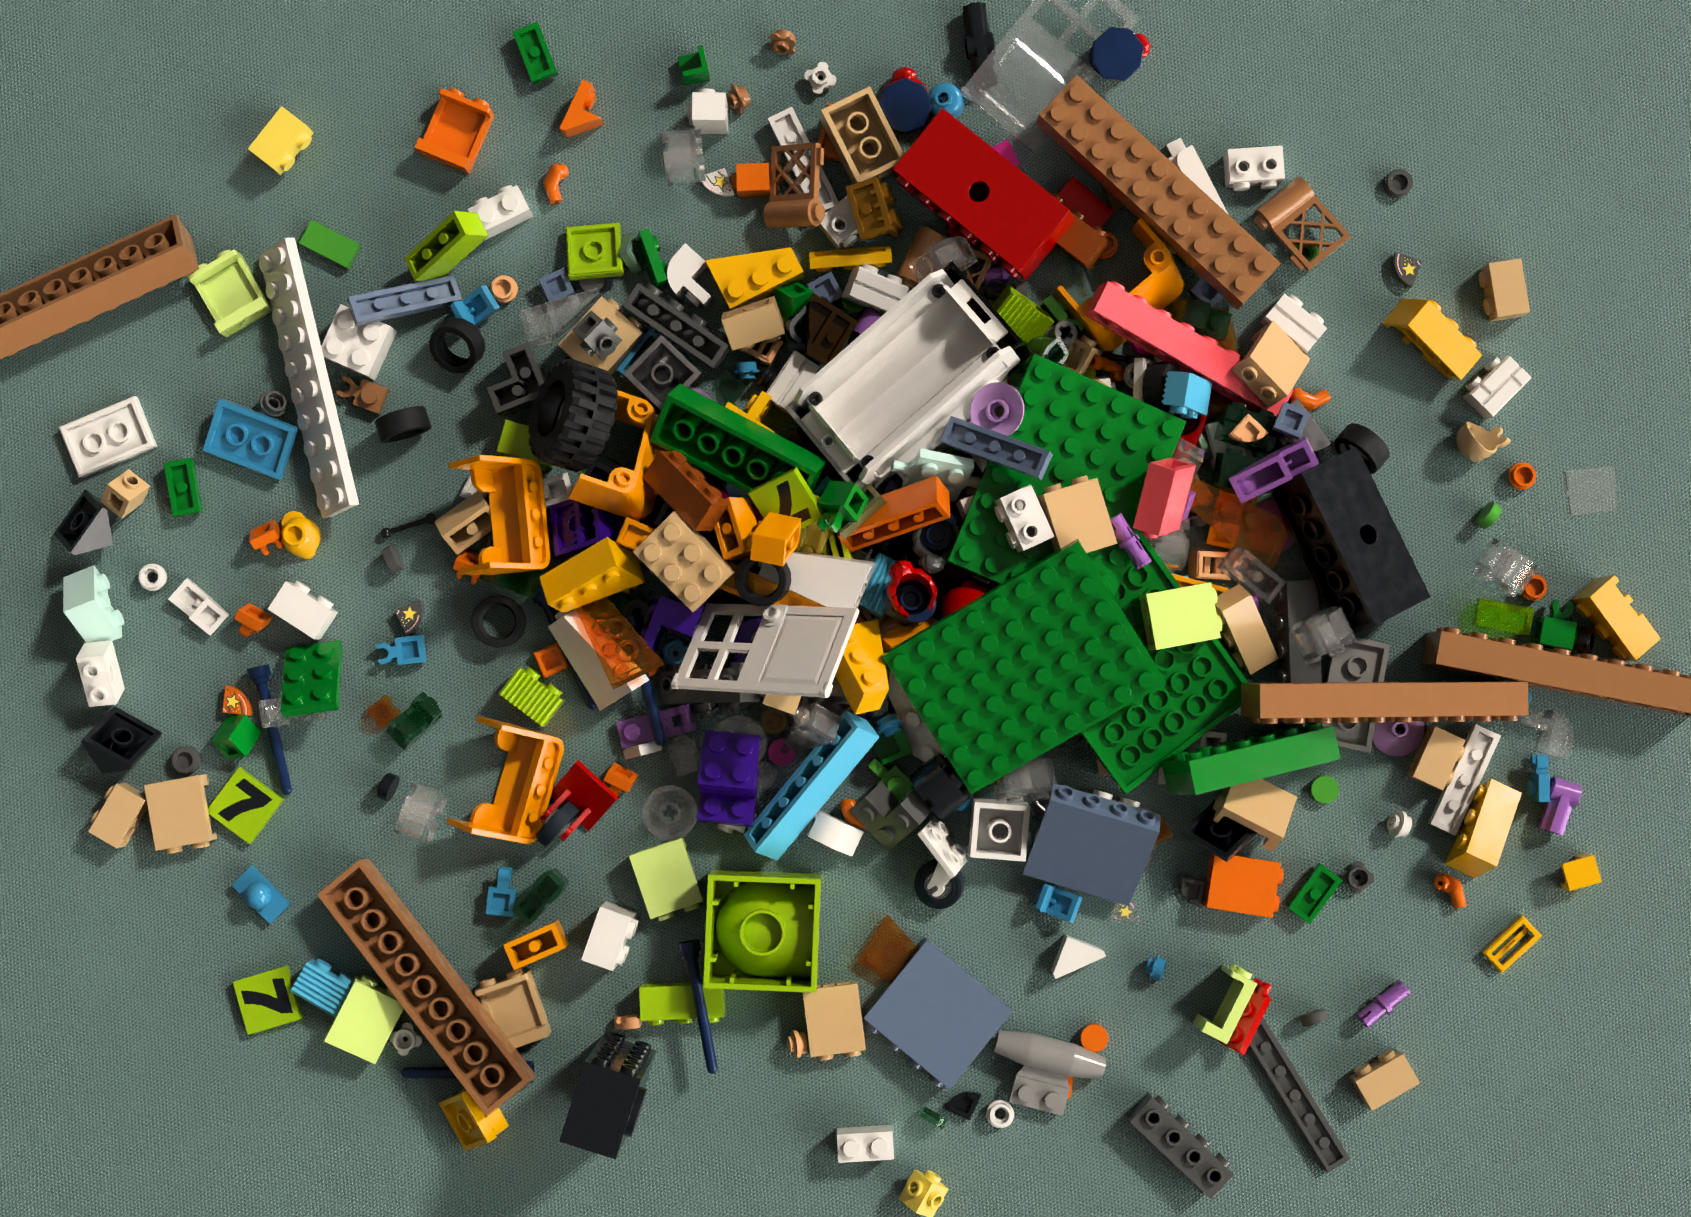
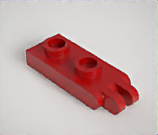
M1258 978L1253 979L1257 986L1228 1044L1218 1040L1219 1043L1242 1055H1245L1271 1001L1270 996H1268L1271 985L1266 982L1262 983V980Z

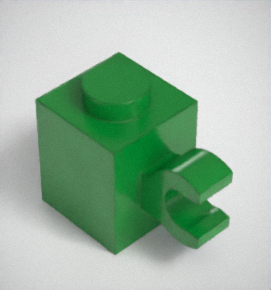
M830 480L818 501L819 506L825 513L818 519L817 525L824 532L829 526L834 533H837L841 528L842 521L858 522L869 498L856 483Z
M1552 600L1549 606L1550 617L1543 616L1536 617L1531 643L1540 644L1548 648L1572 650L1578 641L1579 631L1576 629L1577 623L1564 619L1572 614L1574 605L1573 603H1566L1565 610L1561 612L1558 609L1559 600Z

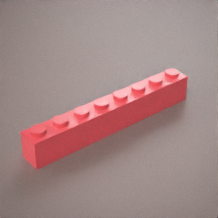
M1107 281L1098 286L1084 314L1085 316L1164 362L1174 363L1181 372L1193 373L1211 382L1212 390L1267 422L1276 420L1282 403L1288 402L1293 389L1287 397L1275 405L1267 407L1232 370L1234 365L1242 360L1237 352L1221 348L1217 345L1218 342L1215 339L1197 334L1191 325L1175 321L1171 318L1172 316L1169 312L1153 308L1148 305V301L1145 298L1129 294L1124 291L1125 287L1117 282Z

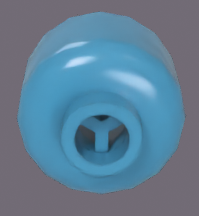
M939 83L931 89L928 95L932 102L930 111L934 117L942 108L956 119L962 114L964 98L955 85Z

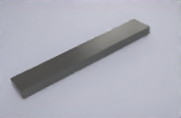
M1263 1017L1249 1045V1049L1324 1171L1329 1173L1350 1160V1157Z

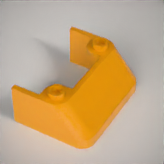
M1140 218L1131 231L1147 248L1143 255V262L1151 275L1130 291L1129 294L1145 298L1148 301V305L1155 309H1165L1183 292L1184 281L1169 249L1145 221ZM1062 285L1057 288L1053 296L1055 300L1057 298L1062 300L1068 309L1067 314L1083 325V332L1087 337L1097 342L1096 347L1110 353L1127 341L1125 338L1084 315L1092 298L1087 299L1079 306Z
M617 390L618 398L616 399L617 411L614 414L615 420L643 429L633 470L623 467L615 468L610 473L607 482L580 474L569 493L568 499L640 522L646 520L652 513L657 492L645 481L643 476L658 452L668 450L649 441L659 417L652 405L642 398Z
M477 455L450 462L449 468L470 470L474 488L479 492L489 493L494 546L482 549L479 553V564L459 568V574L496 575L536 571L546 568L550 562L543 475L538 462L533 459Z
M477 716V722L497 728L494 741L499 749L508 751L493 804L480 803L472 812L470 822L447 818L446 823L475 835L531 844L537 840L536 835L542 829L543 822L539 818L547 811L564 753V744L561 739L552 735Z

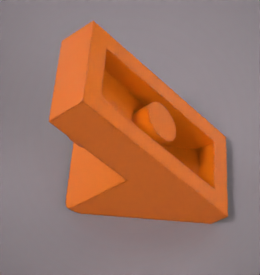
M582 79L559 128L563 136L568 138L603 125L602 119L599 116L586 111L587 108L592 109L597 97L594 94L595 89L592 83Z

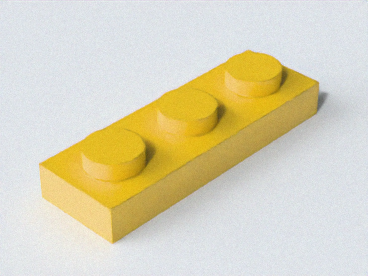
M890 245L809 251L810 269H816L817 272L831 271L832 267L843 266L845 270H852L854 267L863 265V263L870 264L876 268L884 267L886 263H892Z

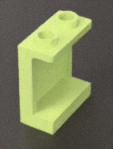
M225 250L216 256V260L208 265L206 263L199 265L198 270L187 276L189 281L195 285L216 321L214 325L218 332L225 337L231 336L272 312L271 304L243 256L236 250Z
M1211 582L1139 595L1148 650H1159L1221 638L1222 621L1216 613L1217 593L1215 588L1212 587Z
M683 836L629 856L650 919L656 917L658 921L669 919L674 916L673 911L682 908L684 912L692 911L699 908V902L704 900L686 850L687 845Z
M1233 963L1230 968L1225 965L1221 967L1222 971L1234 979L1213 1021L1197 1014L1193 1022L1202 1032L1225 1044H1228L1257 986V983L1250 979L1251 973Z
M363 975L362 978L355 976L353 984L332 1025L329 1026L325 1033L324 1042L376 1064L404 1008L388 988L385 989L378 986V981L367 975Z

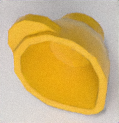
M288 512L281 521V543L289 553L304 559H311L315 555L320 543L319 527L313 520L306 518L301 512Z

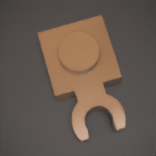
M342 377L341 380L349 383L350 389L347 392L337 390L336 393L345 399L355 397L353 401L354 406L378 415L381 414L390 391L388 388L364 379L361 380L360 386H357L356 382L351 378Z

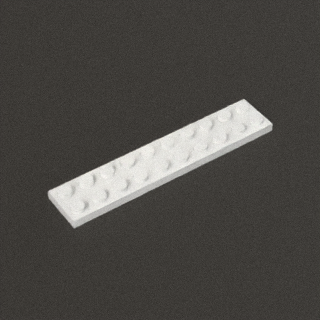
M284 238L259 255V266L266 283V295L270 300L272 320L276 325L279 337L278 345L283 354L285 374L289 379L291 387V399L295 404L298 416L297 423L302 432L304 453L309 461L310 478L315 486L317 506L321 511L322 518H327L359 505L296 241L295 238Z

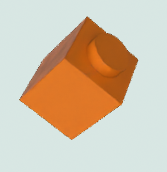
M769 163L736 164V172L731 173L732 189H737L738 197L770 196Z

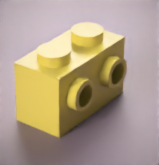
M281 106L249 146L248 150L281 175L293 166L295 156L299 151L309 146L314 132Z

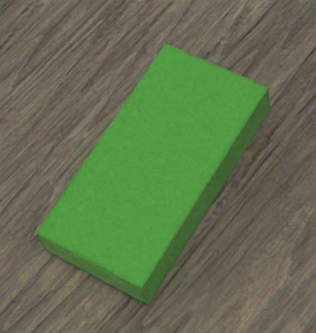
M312 219L299 242L301 246L348 270L361 248L359 243Z

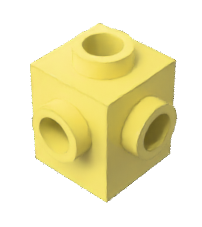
M914 1169L898 1199L915 1213L933 1217L938 1207L942 1204L948 1188L940 1182L942 1178L930 1170L924 1173Z

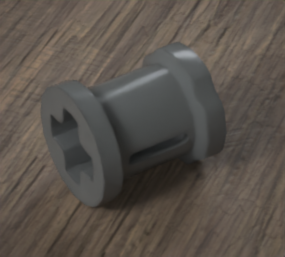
M1060 321L1054 327H1050L1044 334V344L1052 351L1060 350L1065 345L1072 344L1076 340L1077 330L1072 322Z

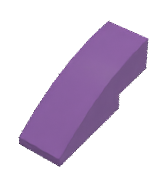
M1304 436L1229 477V481L1242 504L1292 480L1293 476L1318 465V459L1307 437Z

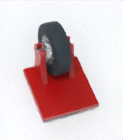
M577 760L553 788L551 797L556 801L539 818L545 825L537 833L536 839L546 847L557 836L565 841L580 824L590 831L619 797ZM561 804H563V806L556 812L555 810H556ZM576 816L577 819L574 821L572 825H570L569 823Z

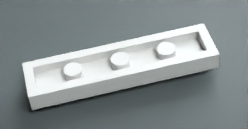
M793 107L768 118V122L780 146L810 143ZM807 150L800 158L805 167L811 160V150ZM785 152L784 155L789 162L791 157ZM797 165L792 168L797 178L802 171ZM820 166L819 201L824 206L826 213L839 201ZM807 177L800 184L803 193H810V180Z
M1477 724L1472 725L1463 745L1465 753L1459 762L1456 761L1452 770L1454 772L1453 780L1442 791L1428 824L1456 836L1501 735Z

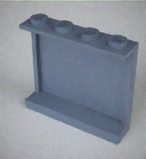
M1053 783L1050 798L1033 844L1026 853V862H1024L1022 874L1129 906L1160 833L1161 815L1150 810L1139 809L1126 805L1123 802L1112 801L1099 797L1096 794L1085 793L1072 789L1069 786Z
M925 938L913 957L868 1012L863 1014V1019L866 1020L864 1025L876 1035L880 1032L888 1038L886 1043L894 1051L899 1052L902 1050L909 1056L907 1061L918 1070L923 1067L930 1073L928 1078L940 1088L945 1085L950 1090L1013 1011L999 997Z

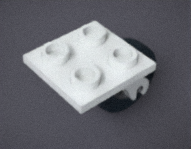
M933 817L918 832V836L936 859L927 861L919 868L915 876L914 888L918 898L925 905L934 909H945L954 905L964 891V877L960 869L968 860L965 858L966 854L963 848L958 843L955 844L950 838L946 825L941 821L938 822Z

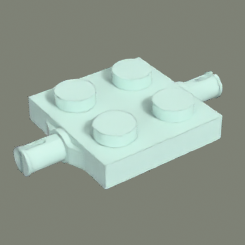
M920 448L917 456L909 463L895 459L891 463L892 472L906 474L902 487L937 475L949 490L951 502H956L965 487L977 488L981 477L971 476L974 469V459Z

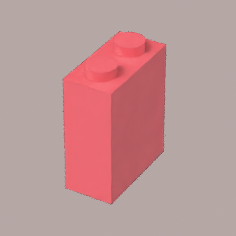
M1174 458L1150 462L1133 528L1141 530L1143 536L1155 539L1158 536L1168 535L1170 532L1179 530L1196 465Z

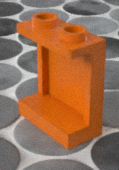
M440 88L438 92L440 100L424 138H418L414 148L420 155L470 175L495 115L491 108H489L490 105L481 99L474 98L472 101L465 98V94L457 89L449 88V90Z
M1210 853L1206 877L1207 883L1202 905L1207 908L1273 918V913L1278 911L1280 902L1279 896L1276 895L1277 886L1282 884L1284 870L1280 868L1281 863L1234 855L1226 862Z

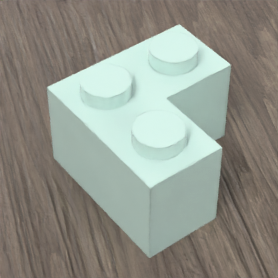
M94 565L63 577V612L86 643L114 641L122 637L124 619L118 609L114 610L111 606L108 596V589H110L108 578L104 573L100 574Z

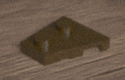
M812 293L809 298L805 355L825 366L839 354L858 321L815 293Z

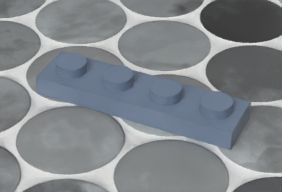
M454 275L349 296L347 299L355 326L447 307L453 302L462 301Z
M953 416L950 417L940 439L943 445L1042 480L1053 456L1046 449Z

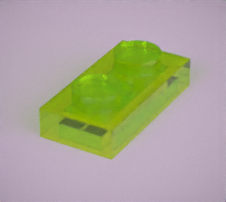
M1478 598L1472 626L1529 636L1534 608Z

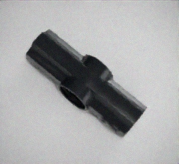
M974 2L962 8L966 32L964 41L967 60H970L973 88L982 90L997 85L993 58L995 56L993 33L989 30L986 3Z

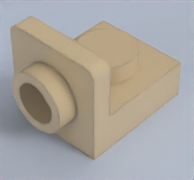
M1083 335L1081 339L1076 338L1072 344L1065 346L1057 364L1084 375L1094 354L1101 356L1103 351L1095 347L1096 341Z

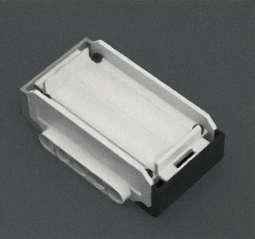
M951 261L944 270L941 269L930 273L802 385L794 398L795 401L788 404L785 409L846 482L856 483L861 490L870 483L877 491L895 474H898L904 481L906 474L891 471L893 459L909 463L917 456L920 448L936 452L944 451L948 446L943 445L940 439L950 417L953 416L972 423L970 408L975 394L987 384L1004 381L1027 361L1031 352L955 263Z

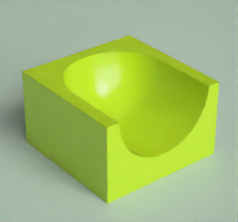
M712 869L708 874L703 988L816 993L822 874Z

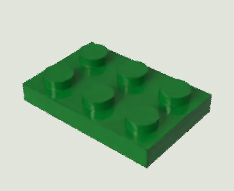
M340 640L286 647L280 707L283 718L339 710L343 652Z

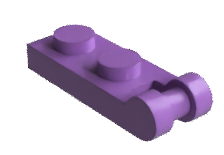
M691 704L658 711L665 738L697 730L696 722L692 721L690 714L693 711ZM648 714L616 722L623 749L654 741ZM680 715L682 725L675 727L672 716Z

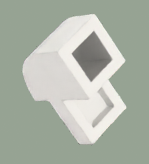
M686 243L670 260L667 269V279L677 298L686 291L685 297L697 307L701 304L706 309L713 301L712 297L695 280L707 268V264Z
M819 810L801 831L808 835V837L849 856H853L864 831L822 810Z

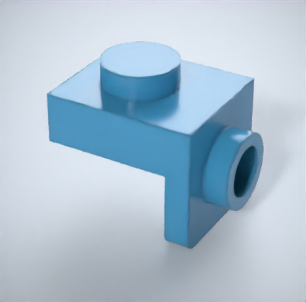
M487 285L480 286L462 301H456L450 305L455 318L465 319L475 326L480 325L500 309Z
M1044 884L1043 888H1040L1036 895L1035 902L1037 905L1035 910L1074 923L1083 897L1056 886Z

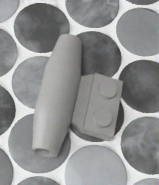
M1004 1030L997 1031L994 1041L993 1052L1023 1065L1015 1073L1008 1098L1010 1103L1063 1116L1070 1090L1067 1077L1102 1079L1105 1071L1106 1057L1074 1043L1035 1033Z

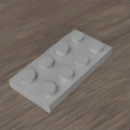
M1334 634L1325 682H1384L1391 644L1350 636L1342 638L1340 634ZM1322 723V726H1334L1338 747L1364 752L1371 751L1376 723Z

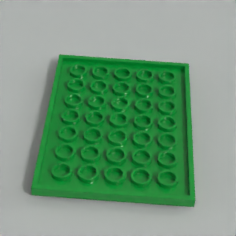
M1033 354L1017 390L1024 403L1023 420L1019 428L1009 437L1046 449L1053 456L1042 480L988 461L946 562L1000 585L1053 554L1054 549L1051 539L1021 552H1017L1016 548L1012 549L1006 538V533H1008L1007 527L996 516L994 507L997 505L995 500L1030 484L1037 497L1045 494L1044 488L1059 483H1061L1062 488L1072 486V479L1085 475L1088 476V480L1098 478L1109 518L1111 519L1122 513L1134 534L1137 533L1140 537L1142 531L1133 528L1149 463L1172 458L1187 421L1037 354ZM1118 540L1117 544L1087 553L1114 598L1130 561L1123 549L1120 550L1118 547Z
M1140 534L1138 540L1152 561L1138 570L1135 569L1131 560L1129 561L1115 599L1166 680V684L1080 732L1083 739L1123 794L1130 792L1160 769L1162 761L1172 759L1171 754L1182 752L1240 708L1241 683H1248L1218 639L1159 650H1148L1139 595L1181 587L1142 534Z
M1079 539L1064 546L882 654V658L970 794L984 788L1166 684V680Z

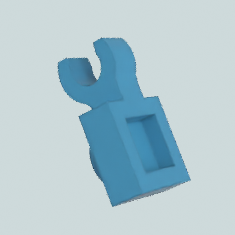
M501 866L498 870L497 886L490 885L488 887L486 914L506 917L515 916L518 888H510L513 867Z

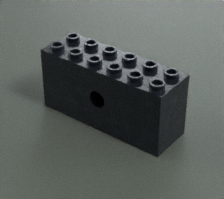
M1358 447L1294 476L1292 480L1270 490L1342 638L1377 626L1431 597Z
M614 1032L602 1036L584 1061L559 1142L612 1159L617 1158L627 1136L632 1137L646 1096L647 1089L645 1086L656 1054V1050L651 1049V1044L643 1041H636L634 1044L625 1041V1036Z

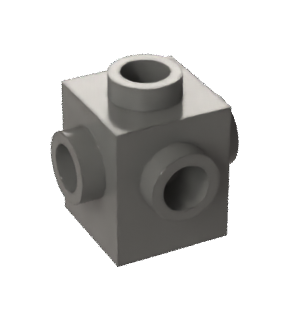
M590 311L572 329L583 341L580 344L581 348L591 357L595 353L602 360L612 354L622 341L615 333L618 328L607 317L602 320L593 311Z

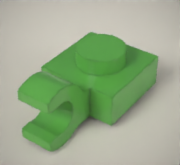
M1050 295L1042 302L1041 308L1051 314L1055 325L1060 321L1066 320L1072 322L1079 332L1084 330L1083 325L1078 320L1068 318L1066 314L1068 309L1061 299L1057 298L1055 300Z
M875 757L867 765L881 778L875 785L882 782L898 800L913 786L910 779L895 765L888 770Z

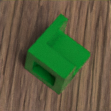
M703 45L697 46V53L677 57L684 86L710 80Z
M797 281L775 288V299L784 324L814 293L813 290Z
M245 714L230 716L224 720L210 742L228 760L242 758L248 755L261 735V730Z
M899 727L900 731L892 736L885 737L884 734L880 735L879 739L874 743L882 765L913 752L902 727Z

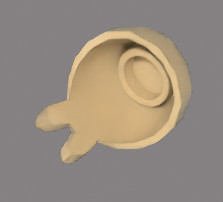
M1468 421L1459 429L1456 437L1460 454L1473 462H1480L1490 457L1497 451V448L1507 446L1511 440L1506 436L1500 437L1503 433V429L1500 426H1495L1488 432L1477 424Z

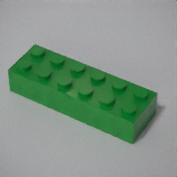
M682 384L677 385L667 395L649 440L672 452L675 450L682 453L687 458L686 461L747 493L796 467L811 491L814 492L827 460Z
M1299 723L1291 725V729L1269 730L1266 735L1254 734L1245 736L1240 741L1229 740L1220 742V746L1199 747L1195 749L1196 752L1188 753V751L1171 754L1172 759L1161 762L1168 795H1198L1339 760L1341 758L1334 726H1322V723Z

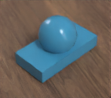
M251 865L231 885L244 898L246 904L255 909L269 924H272L292 904L254 865Z

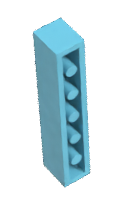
M845 710L756 818L753 827H749L743 834L755 853L778 860L879 739V735L866 719Z

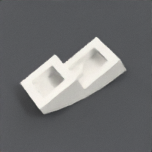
M188 577L168 598V600L186 613L191 621L210 636L229 615Z

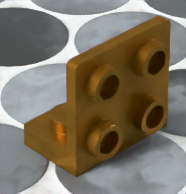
M876 176L845 187L860 240H868L886 233H890L895 239L901 237L899 230L903 229L899 214L895 213L892 208L895 198L891 187H888L886 182L883 183Z

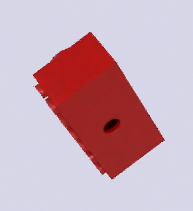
M943 108L893 168L898 175L896 181L901 184L900 186L912 196L917 193L916 197L931 212L934 213L937 209L939 211L937 214L942 217V220L952 229L958 226L960 228L958 231L963 234L962 236L974 246L979 243L981 245L979 248L984 251L983 253L995 263L1000 260L1002 262L1001 266L1005 268L1004 270L1016 280L1021 277L1027 281L1054 248L1057 241L1075 221L1069 208ZM989 193L984 201L976 202L981 194Z

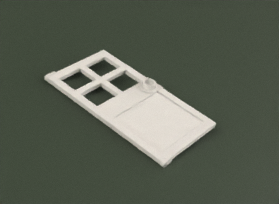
M707 603L679 671L674 675L671 687L672 689L828 698L833 688V679L860 611L858 608L772 604L756 606L748 604ZM715 615H733L723 642L704 641ZM744 616H762L752 643L734 642ZM700 651L718 652L707 679L689 678ZM729 652L748 653L737 681L718 680Z

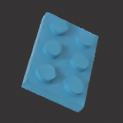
M218 399L202 451L280 480L283 478L299 427L228 400Z

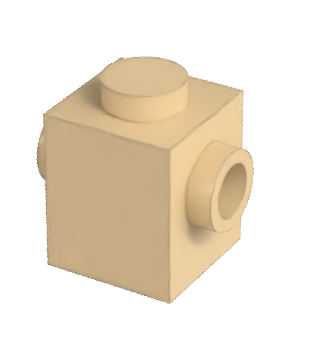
M128 469L107 484L100 502L122 519L143 504L150 485Z

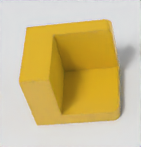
M1580 854L1574 856L1575 860L1561 864L1565 882L1560 883L1564 890L1572 891L1602 882L1594 855Z

